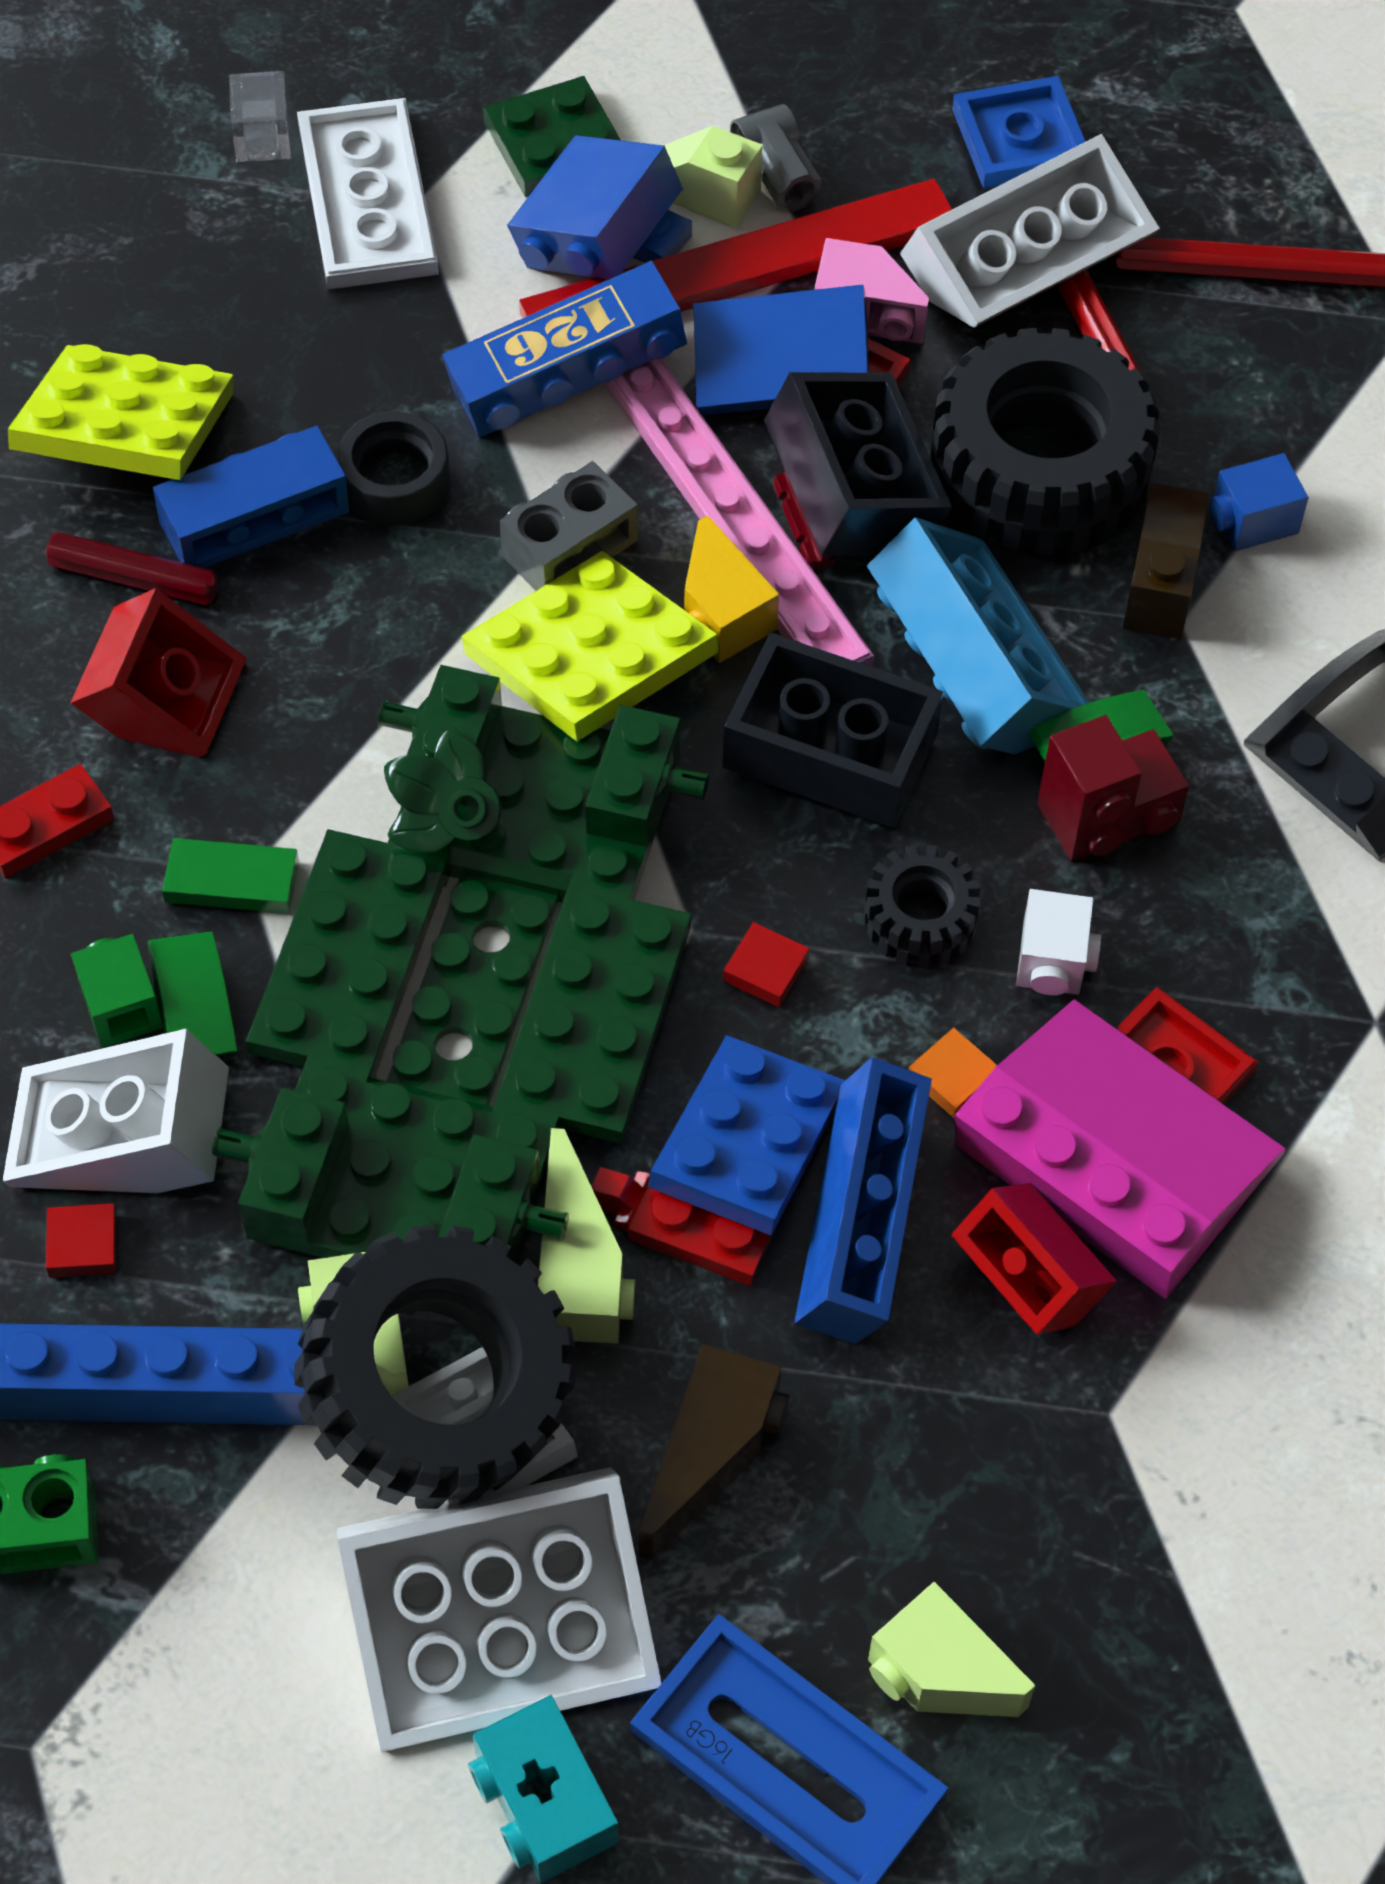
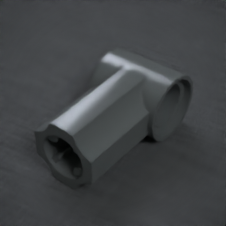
M777 105L731 121V133L763 145L761 180L777 207H785L789 212H794L807 207L809 202L816 195L820 194L821 179L800 146L798 127L787 105Z

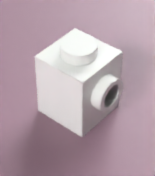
M1035 889L1029 890L1023 921L1016 986L1032 988L1034 991L1044 995L1053 996L1064 993L1079 995L1084 971L1096 972L1099 959L1101 934L1090 933L1093 897Z

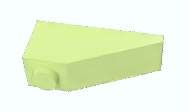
M551 1128L545 1208L563 1213L568 1212L569 1221L562 1241L542 1236L539 1267L542 1274L538 1279V1287L543 1294L551 1290L556 1291L565 1308L556 1318L559 1328L564 1326L571 1327L574 1341L619 1344L620 1319L633 1320L635 1279L623 1278L622 1251L565 1129Z

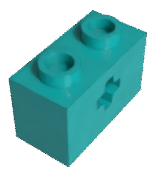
M552 1694L473 1734L477 1759L467 1764L469 1771L486 1804L498 1799L509 1821L508 1824L500 1827V1832L512 1859L519 1869L530 1863L541 1884L619 1843L618 1821ZM538 1781L543 1790L551 1789L552 1799L541 1804L535 1794L528 1795L527 1785Z

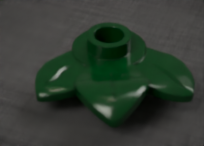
M445 731L437 743L434 758L424 755L407 754L387 762L384 766V775L388 789L397 803L405 808L394 821L387 834L388 838L397 846L419 853H436L447 847L456 838L466 841L479 840L488 836L497 827L502 813L500 797L497 791L488 782L484 781V758L474 743L467 738L450 731ZM471 796L478 802L479 811L474 819L465 821L459 815L458 806L462 799Z

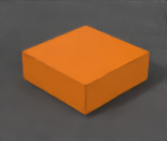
M953 1027L911 1064L909 1070L932 1078L929 1097L955 1119V1114L998 1065Z

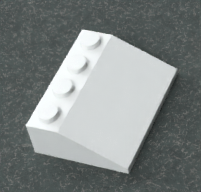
M611 1467L483 1495L478 1500L460 1505L452 1502L443 1504L438 1509H420L336 1528L381 1752L484 1729L551 1694L561 1711L656 1689L662 1684L620 1478Z

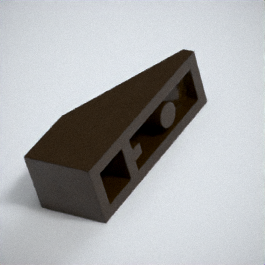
M1151 483L1123 629L1182 639L1198 564L1209 493Z
M702 1343L639 1529V1556L651 1560L657 1556L760 1455L766 1433L779 1434L790 1397L789 1394L779 1392L781 1366Z

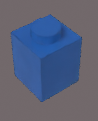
M1285 453L1219 471L1214 496L1209 500V513L1214 527L1219 532L1224 531L1233 550L1239 551L1299 534L1309 497Z

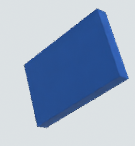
M863 284L693 303L696 408L702 416L770 409L789 372L870 373L867 304Z

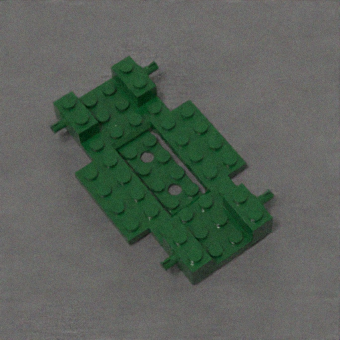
M440 664L429 696L421 703L418 709L383 700L378 711L377 725L411 732L412 741L407 752L408 755H424L434 758L437 743L445 731L456 733L473 742L484 758V781L488 782L500 797L502 805L501 818L497 827L488 836L475 841L456 838L447 847L436 853H419L406 850L397 846L390 839L386 843L327 829L246 1039L249 1054L303 1067L295 1090L281 1087L269 1122L263 1127L257 1137L225 1130L220 1127L216 1132L217 1137H214L212 1145L213 1156H222L249 1163V1175L238 1201V1206L246 1237L250 1240L328 1258L354 1254L356 1252H366L374 1240L391 1232L398 1235L401 1240L413 1226L432 1224L436 1228V1236L444 1237L452 1225L473 1229V1242L485 1246L493 1236L510 1245L511 1247L506 1257L516 1263L526 1232L562 1241L567 1230L568 1212L563 1213L534 1206L548 1166L551 1128L565 1129V1131L623 1144L691 929V913L634 899L669 792L704 800L709 784V774L677 768L680 761V718L619 705L611 730L598 728L576 742L543 715L502 706L499 677ZM471 796L462 799L458 806L460 817L465 821H470L477 816L479 811L478 802ZM402 806L399 810L397 818L405 810V808H403ZM450 877L458 878V883L450 894L451 902L439 936L432 944V955L420 989L413 997L412 1011L400 1045L393 1052V1064L387 1081L377 1079L376 1071L442 888L447 886ZM561 902L563 904L494 1107H491L489 1103L557 903ZM498 927L509 935V942L500 951L492 953L479 950L474 945L473 938L483 928ZM460 1033L470 1039L472 1049L462 1059L447 1060L442 1058L435 1050L439 1039L447 1034Z

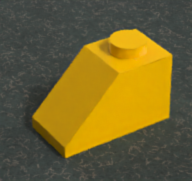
M707 515L698 520L685 584L684 610L717 634L719 652L713 657L718 663H721L769 635L770 632L772 633L777 630L779 593Z

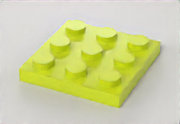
M88 344L67 345L9 426V449L181 480L233 395V374L213 371L210 367L201 364L184 366L162 362L145 354L128 356L105 352L96 346Z
M603 551L461 636L466 656L492 676L499 677L502 684L576 742L616 717L619 705L635 706L719 652L717 634Z

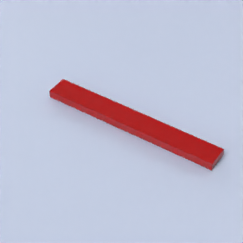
M933 178L656 259L652 262L682 312L692 309L693 303L718 301L817 272L826 238L882 246L886 251L905 246L919 226L952 210L937 181ZM643 264L626 268L623 270L622 273H625ZM595 277L520 299V314L524 318L609 279Z

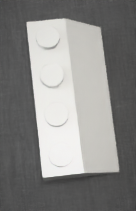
M1100 134L919 226L900 255L922 291L929 297V302L975 328L1155 234L1160 228L1107 141Z

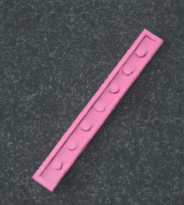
M662 359L649 361L621 374L613 381L604 383L698 518L702 519L708 515L779 593L777 630L781 636L873 667V653Z

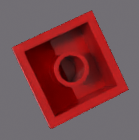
M154 588L113 607L71 700V704L117 738L199 758L206 755L247 658L165 594Z

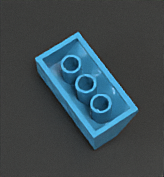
M915 517L867 565L879 585L877 588L879 598L890 610L897 613L907 629L904 633L906 641L915 652L926 659L935 673L933 677L935 687L938 690L944 691L943 696L954 703L964 719L961 723L964 733L976 746L982 749L990 748L1014 755L1035 747V744L1028 735L1034 726L1068 710L1090 703L983 539Z

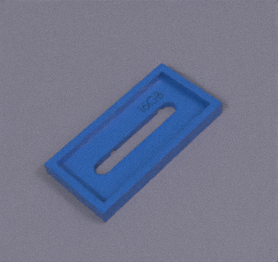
M720 1614L714 1618L630 1722L631 1733L826 1884H880L947 1796L949 1788ZM720 1699L737 1704L745 1714L822 1773L830 1775L834 1782L858 1799L864 1805V1817L857 1822H847L714 1721L708 1712L710 1705Z

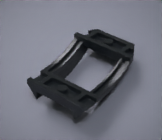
M1385 629L1379 630L1358 642L1320 669L1244 740L1246 748L1379 862L1385 857V778L1319 723L1315 717L1355 682L1385 662Z

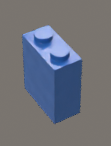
M575 135L509 221L507 227L527 268L611 279L623 272L681 193L683 187L665 145Z

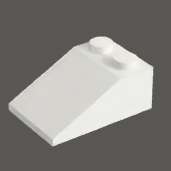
M183 1029L22 1068L3 1182L9 1187L161 1193L214 1181L217 1156L212 1154L214 1137H217L216 1132L222 1124L229 1067L191 1032Z

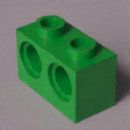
M54 1454L40 1457L32 1465L5 1467L0 1464V1508H2L0 1513V1574L99 1563L96 1484L87 1460H76L69 1455ZM69 1499L73 1501L70 1509L62 1516L56 1518L40 1516L45 1506L54 1500Z

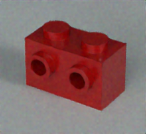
M1031 1183L992 1188L951 1234L974 1261L976 1266L988 1277L1037 1335L1075 1327L1117 1282Z

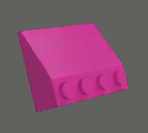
M1075 999L996 1066L955 1114L954 1145L1010 1186L1031 1183L1074 1233L1164 1299L1168 1298L1285 1152V1148Z

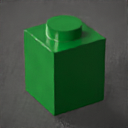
M133 933L117 939H99L88 945L85 949L70 953L101 1048L163 1028L156 997Z

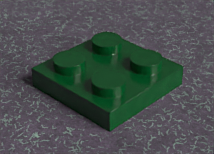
M585 76L483 107L484 123L525 197H529L575 135L621 140Z

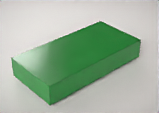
M173 838L162 888L164 902L289 914L299 863L298 851L293 848Z

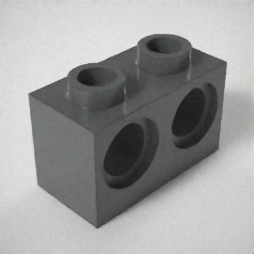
M591 461L574 473L564 474L551 488L531 501L517 504L500 520L502 557L536 591L601 551L610 557H614L637 542L638 504L594 461Z

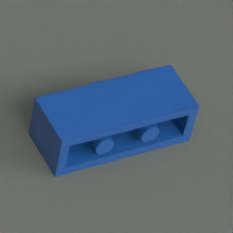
M317 425L298 433L286 434L274 442L250 451L233 454L223 461L184 474L181 480L170 479L153 487L160 525L179 561L201 568L216 564L350 512L346 475Z

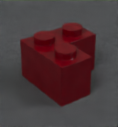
M1103 715L1050 735L1037 805L1072 862L1090 854L1094 856L1108 854L1118 848L1122 842L1145 833L1156 835L1170 829L1178 820H1181L1189 785L1154 729L1122 741L1107 715Z

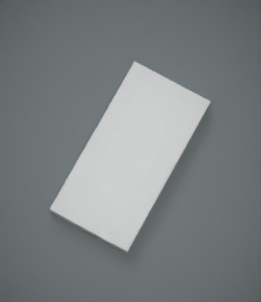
M406 98L297 112L327 289L439 275L438 259Z

